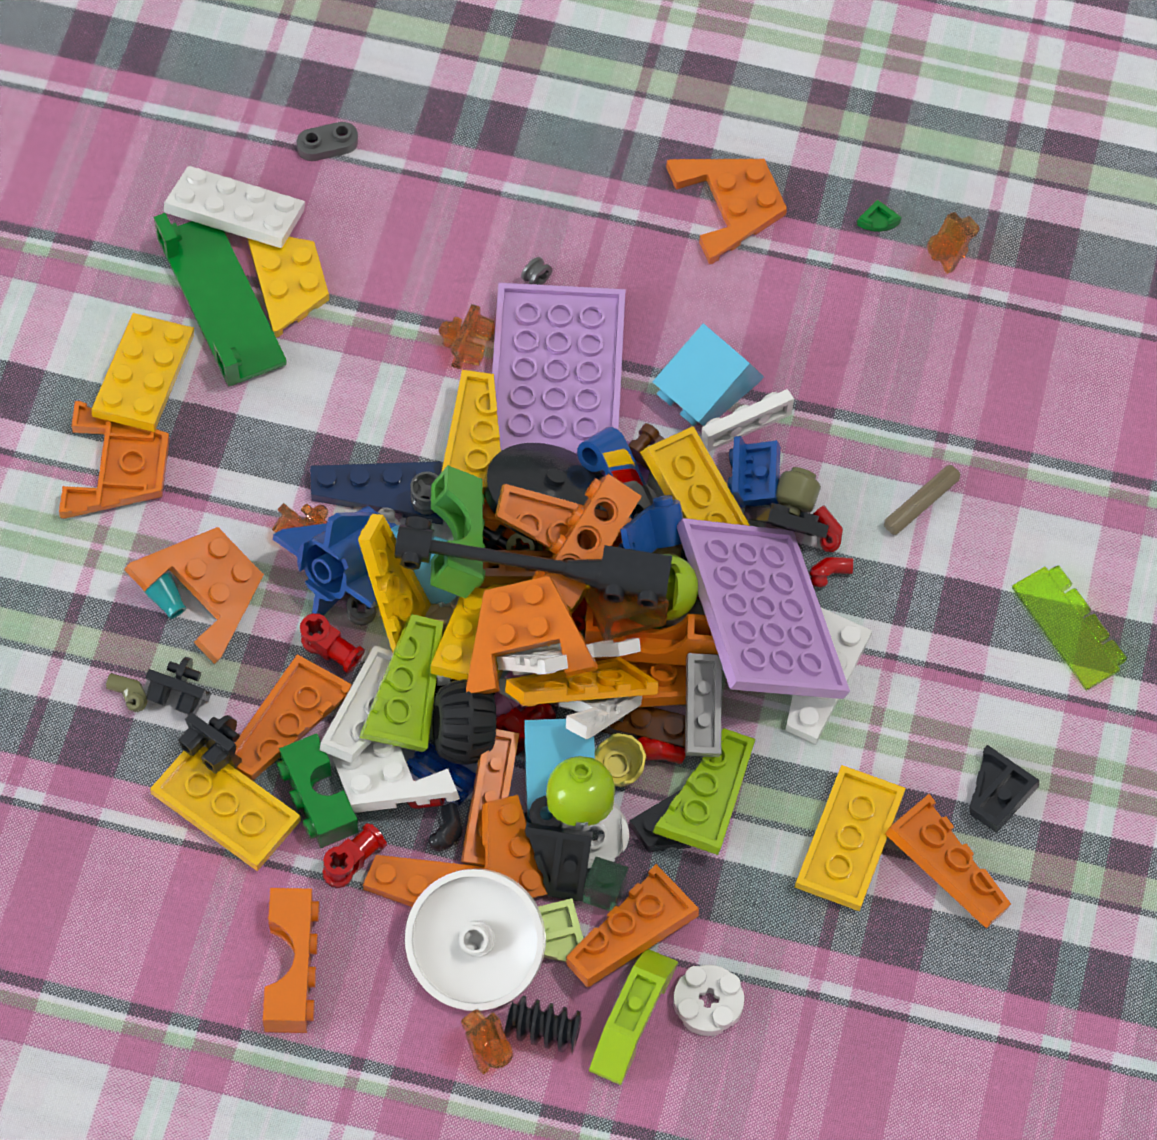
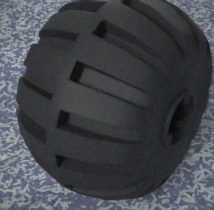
M467 679L453 681L442 686L436 694L433 709L435 749L440 757L460 765L477 763L481 754L493 749L496 737L493 693L466 692Z

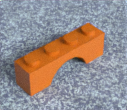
M587 605L584 627V640L586 644L613 640V643L625 641L626 639L639 638L641 652L619 656L626 661L686 666V656L688 653L718 655L706 615L687 614L682 621L674 626L662 629H649L629 621L624 616L621 608ZM593 657V658H595V659H611V658H616V657Z
M270 888L268 915L270 933L286 941L295 955L292 966L287 974L277 982L264 987V1032L307 1033L308 1021H314L315 1000H309V988H316V966H310L311 955H317L318 934L312 933L313 922H319L320 901L313 900L312 888Z

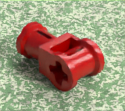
M312 613L303 618L300 623L301 643L307 652L318 654L327 661L330 658L343 666V671L347 674L352 672L361 661L365 649L361 646L355 647L343 639L341 632L331 626L325 616Z
M549 703L527 706L522 711L515 707L507 714H502L496 718V729L519 733L516 750L517 756L524 750L525 720L555 719L556 714Z
M366 823L362 827L363 831L352 840L347 838L342 844L332 847L325 853L322 874L323 879L329 886L342 888L348 885L353 875L364 867V861L376 850H383L387 846L386 840L375 826Z

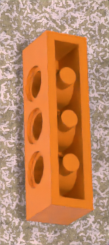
M607 474L600 480L595 478L585 492L588 500L583 508L577 506L569 517L567 523L571 527L565 536L560 534L551 546L550 551L554 553L551 559L561 561L602 559L604 546H611L620 533V529L624 526L642 496L610 474ZM596 505L606 509L608 514L606 522L600 521L595 516L594 510ZM579 533L589 537L590 548L588 550L578 545L577 536ZM536 570L532 579L550 576L554 580L569 610L574 607L587 586L556 573Z

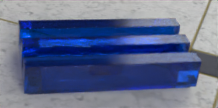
M429 742L427 750L424 752L416 751L414 757L406 762L410 773L419 779L433 774L421 766L420 762L436 773L448 769L454 785L463 790L462 792L457 790L460 799L454 801L459 806L473 792L476 773L464 765L452 763L440 757L435 746Z

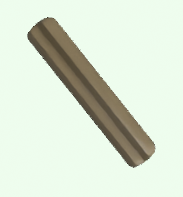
M947 465L885 519L884 527L892 535H897L959 481L961 475L959 470L953 465Z

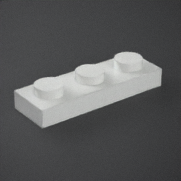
M788 389L779 393L772 392L755 404L740 406L728 416L713 418L702 427L701 440L707 451L710 452L734 441L735 436H746L792 415L794 398Z

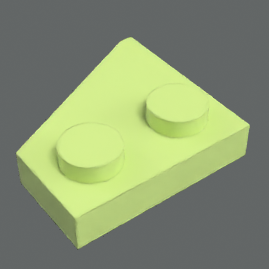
M573 898L538 907L544 921L546 933L544 958L566 962V956L583 940Z

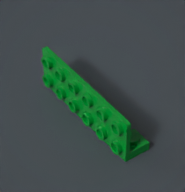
M166 213L154 216L156 237L227 386L230 387L285 366L287 364L286 357L225 232L194 221L177 226L176 222L170 223Z

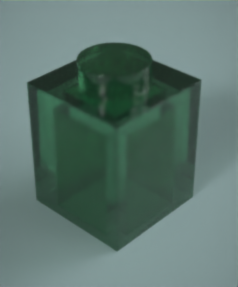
M595 856L584 885L583 902L607 911H611L615 906L618 907L627 884L628 867Z

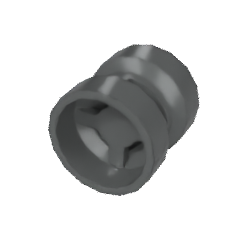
M421 472L411 481V504L418 513L424 515L435 513L431 510V484L438 477L435 473Z

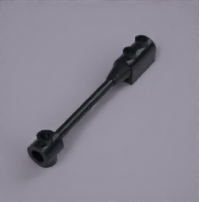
M418 516L408 517L405 520V525L400 524L395 546V558L401 559L400 565L411 570L419 569L421 562L429 563L431 554L556 573L594 587L597 591L604 592L603 598L610 602H622L624 595L638 597V605L645 608L657 607L658 601L665 602L672 556L607 545L604 546L602 559L561 561L434 540V530L432 529L431 521Z

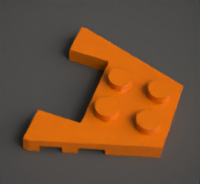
M765 159L667 160L666 168L676 190L707 181L727 225L726 228L700 235L699 243L709 265L718 261L720 256L728 250L733 251L739 247L741 242L752 234L757 235L786 215L787 207Z
M75 401L71 425L73 433L105 435L97 488L63 486L59 508L60 518L66 519L162 497L170 443L169 433L158 429L152 432L92 417V408L88 407L87 403Z
M219 527L130 562L124 569L144 591L170 570L217 621L202 633L194 643L214 664L222 657L264 576Z
M550 576L484 590L466 692L490 694L500 691L496 657L561 643L562 655H567L568 669H564L568 676L598 670L595 659L588 650L582 634L575 625L565 601Z

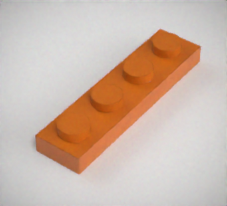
M496 729L493 749L480 755L461 863L485 866V847L482 846V805L489 801L509 797L519 733Z

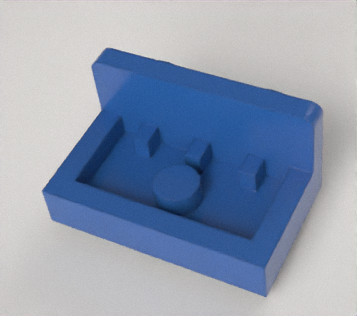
M741 436L734 437V446L729 450L730 465L733 469L732 477L728 478V488L741 508H745L746 505L763 506L771 505V503L779 504L776 498V489L780 478L781 446L777 440L745 444Z

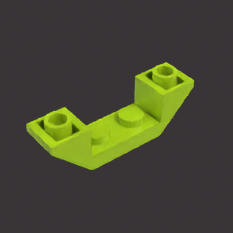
M650 949L642 953L634 964L605 1024L589 1072L622 1085L636 1055V1048L661 993L665 994L678 966V961Z

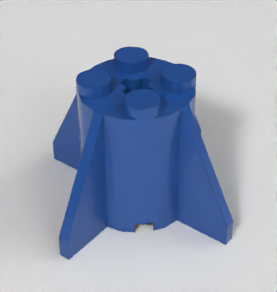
M366 506L357 512H337L328 517V521L325 524L287 528L273 534L272 540L297 556L299 572L305 570L308 577L305 584L315 594L312 613L324 616L347 594H351L369 608L377 605L358 541L360 533L372 514H380L374 511L373 508ZM387 520V522H388L390 528L396 526L395 523H390V522Z

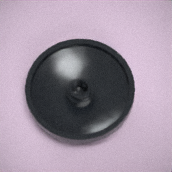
M521 443L502 450L492 459L484 478V494L494 514H496L501 488L504 484L584 505L588 500V497L585 496L587 488L595 478L600 480L604 475L600 471L591 472L581 465L577 454L565 448L545 443ZM596 505L595 509L600 510V505ZM506 525L507 527H509L511 530H513L514 532L518 533L519 535H521V536H523V537H526V538H528V539H530V540H533V539H531L530 537L524 535L523 533H521V532L515 530L514 528H512V527Z

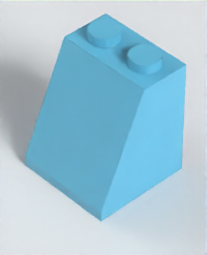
M703 323L652 382L660 388L656 394L668 405L672 406L676 402L683 408L680 415L692 426H695L697 422L705 426L711 419L723 415L753 389L764 376Z
M566 719L525 720L524 763L527 822L532 823L530 807L537 798L546 796L549 776L559 763L575 756H586L595 759L594 736L585 739L566 729ZM548 806L540 810V816L543 819L549 820L553 817Z

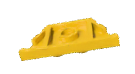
M288 237L283 247L278 248L247 238L271 329L277 338L283 334V329L295 320L299 323L308 316L310 311L318 309L329 301V292L314 241Z

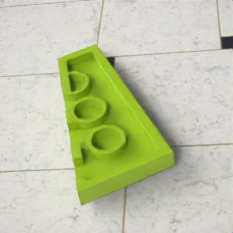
M414 614L407 618L359 738L420 752L428 749L437 675L431 674V663L442 638L444 621Z
M723 728L721 731V755L719 757L702 758L701 763L687 779L686 784L671 802L666 813L655 825L653 833L718 855L756 739Z

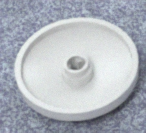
M487 869L460 870L445 875L433 882L414 903L405 930L407 959L415 977L423 988L434 998L446 1005L470 1011L493 1009L519 996L536 977L541 967L546 947L544 921L531 895L510 877Z

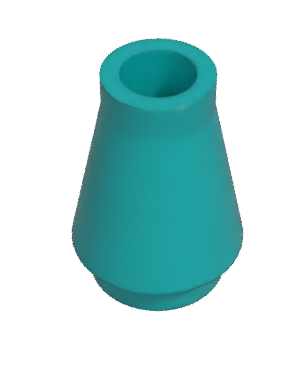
M166 572L146 591L143 590L170 619L178 617L187 609L171 573Z

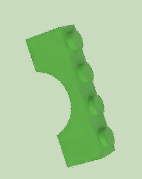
M449 465L431 484V510L437 513L449 526L454 540H447V542L485 548L483 543V529L485 526L483 504L485 495L482 493V478ZM435 554L431 559V586L467 598L484 581L485 570L481 561Z

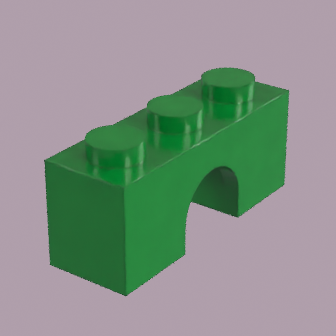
M316 733L279 748L280 761L276 763L283 782L290 781L293 790L289 791L296 810L302 809L307 818L303 820V825L310 839L316 838L320 848H323L359 832L357 817L344 790L325 796L313 789L318 781L332 776L330 760L325 752L320 751L321 741Z

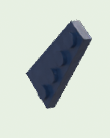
M441 461L310 466L311 501L349 508L369 506L376 512L387 507L393 509L395 513L402 514L403 518L418 516L430 519L432 523L443 525V519L437 513L424 515L418 513L413 508L410 488L412 479L421 472H432L439 476L442 472Z

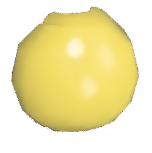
M617 733L612 734L599 744L595 751V759L600 761L609 770L616 787H625L634 783L643 773L646 754L642 744L632 735Z

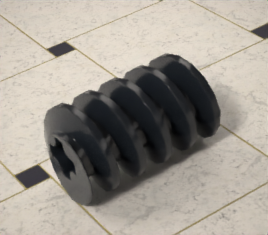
M523 995L517 1004L512 1002L504 1037L509 1038L516 1029L518 1041H523L527 1034L530 1033L531 1044L537 1045L539 1040L544 1037V1046L550 1049L557 1040L559 1052H564L568 1045L571 1044L573 1055L581 1028V1011L577 1010L570 1019L568 1018L567 1007H563L559 1014L555 1015L553 1003H549L545 1011H541L540 1000L536 999L531 1007H527V999Z

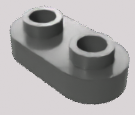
M337 122L306 129L297 137L298 154L307 161H318L345 155L354 151L358 145L357 129L348 122Z

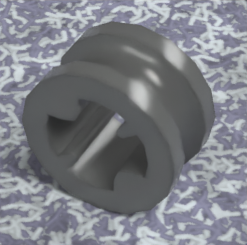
M536 257L525 266L521 273V278L524 281H529V284L543 285L550 277L552 267L549 264L544 265V260L541 257Z
M351 595L346 603L348 619L355 625H368L376 617V606L369 608L365 605V613L359 614L357 611L358 604L364 603Z

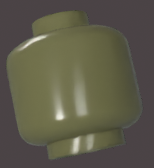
M792 467L791 471L783 472L776 489V498L779 505L789 507V514L798 517L800 512H812L821 490L820 483L816 480V474L800 467Z

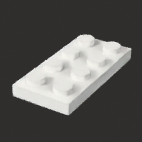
M191 166L186 168L164 202L165 213L278 248L283 247L305 209V201Z

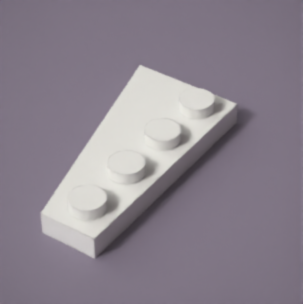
M821 608L848 683L871 638L872 630ZM793 695L785 731L817 744L839 699Z
M374 644L322 739L320 751L352 763L372 742L371 740L359 738L393 655L392 651Z

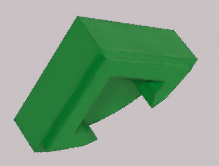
M876 200L858 218L857 225L874 232L888 231L901 223L902 217L879 200Z

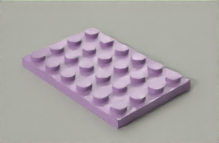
M498 282L492 374H494L501 451L521 443H545L565 448L577 454L579 444L606 427H613L619 430L626 289Z
M682 518L677 525V530L687 561L695 570L698 579V594L729 688L731 690L844 699L850 692L794 531Z

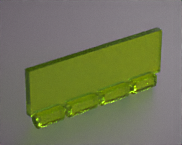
M1060 565L1051 568L1049 571L1044 566L1013 584L1012 589L1087 691L1120 672L1118 666L1123 664L1127 657L1114 640H1110L1102 645V642L1107 640L1110 634L1095 614H1091L1083 619V616L1087 615L1091 608L1079 591L1073 588L1066 592V594L1064 593L1073 583Z

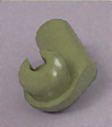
M113 673L109 674L106 689L122 693L126 707L134 712L142 711L147 705V695L140 681Z

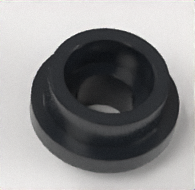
M546 796L537 798L530 807L532 823L558 827L561 821L557 820L554 815L549 820H545L540 816V810L547 806Z

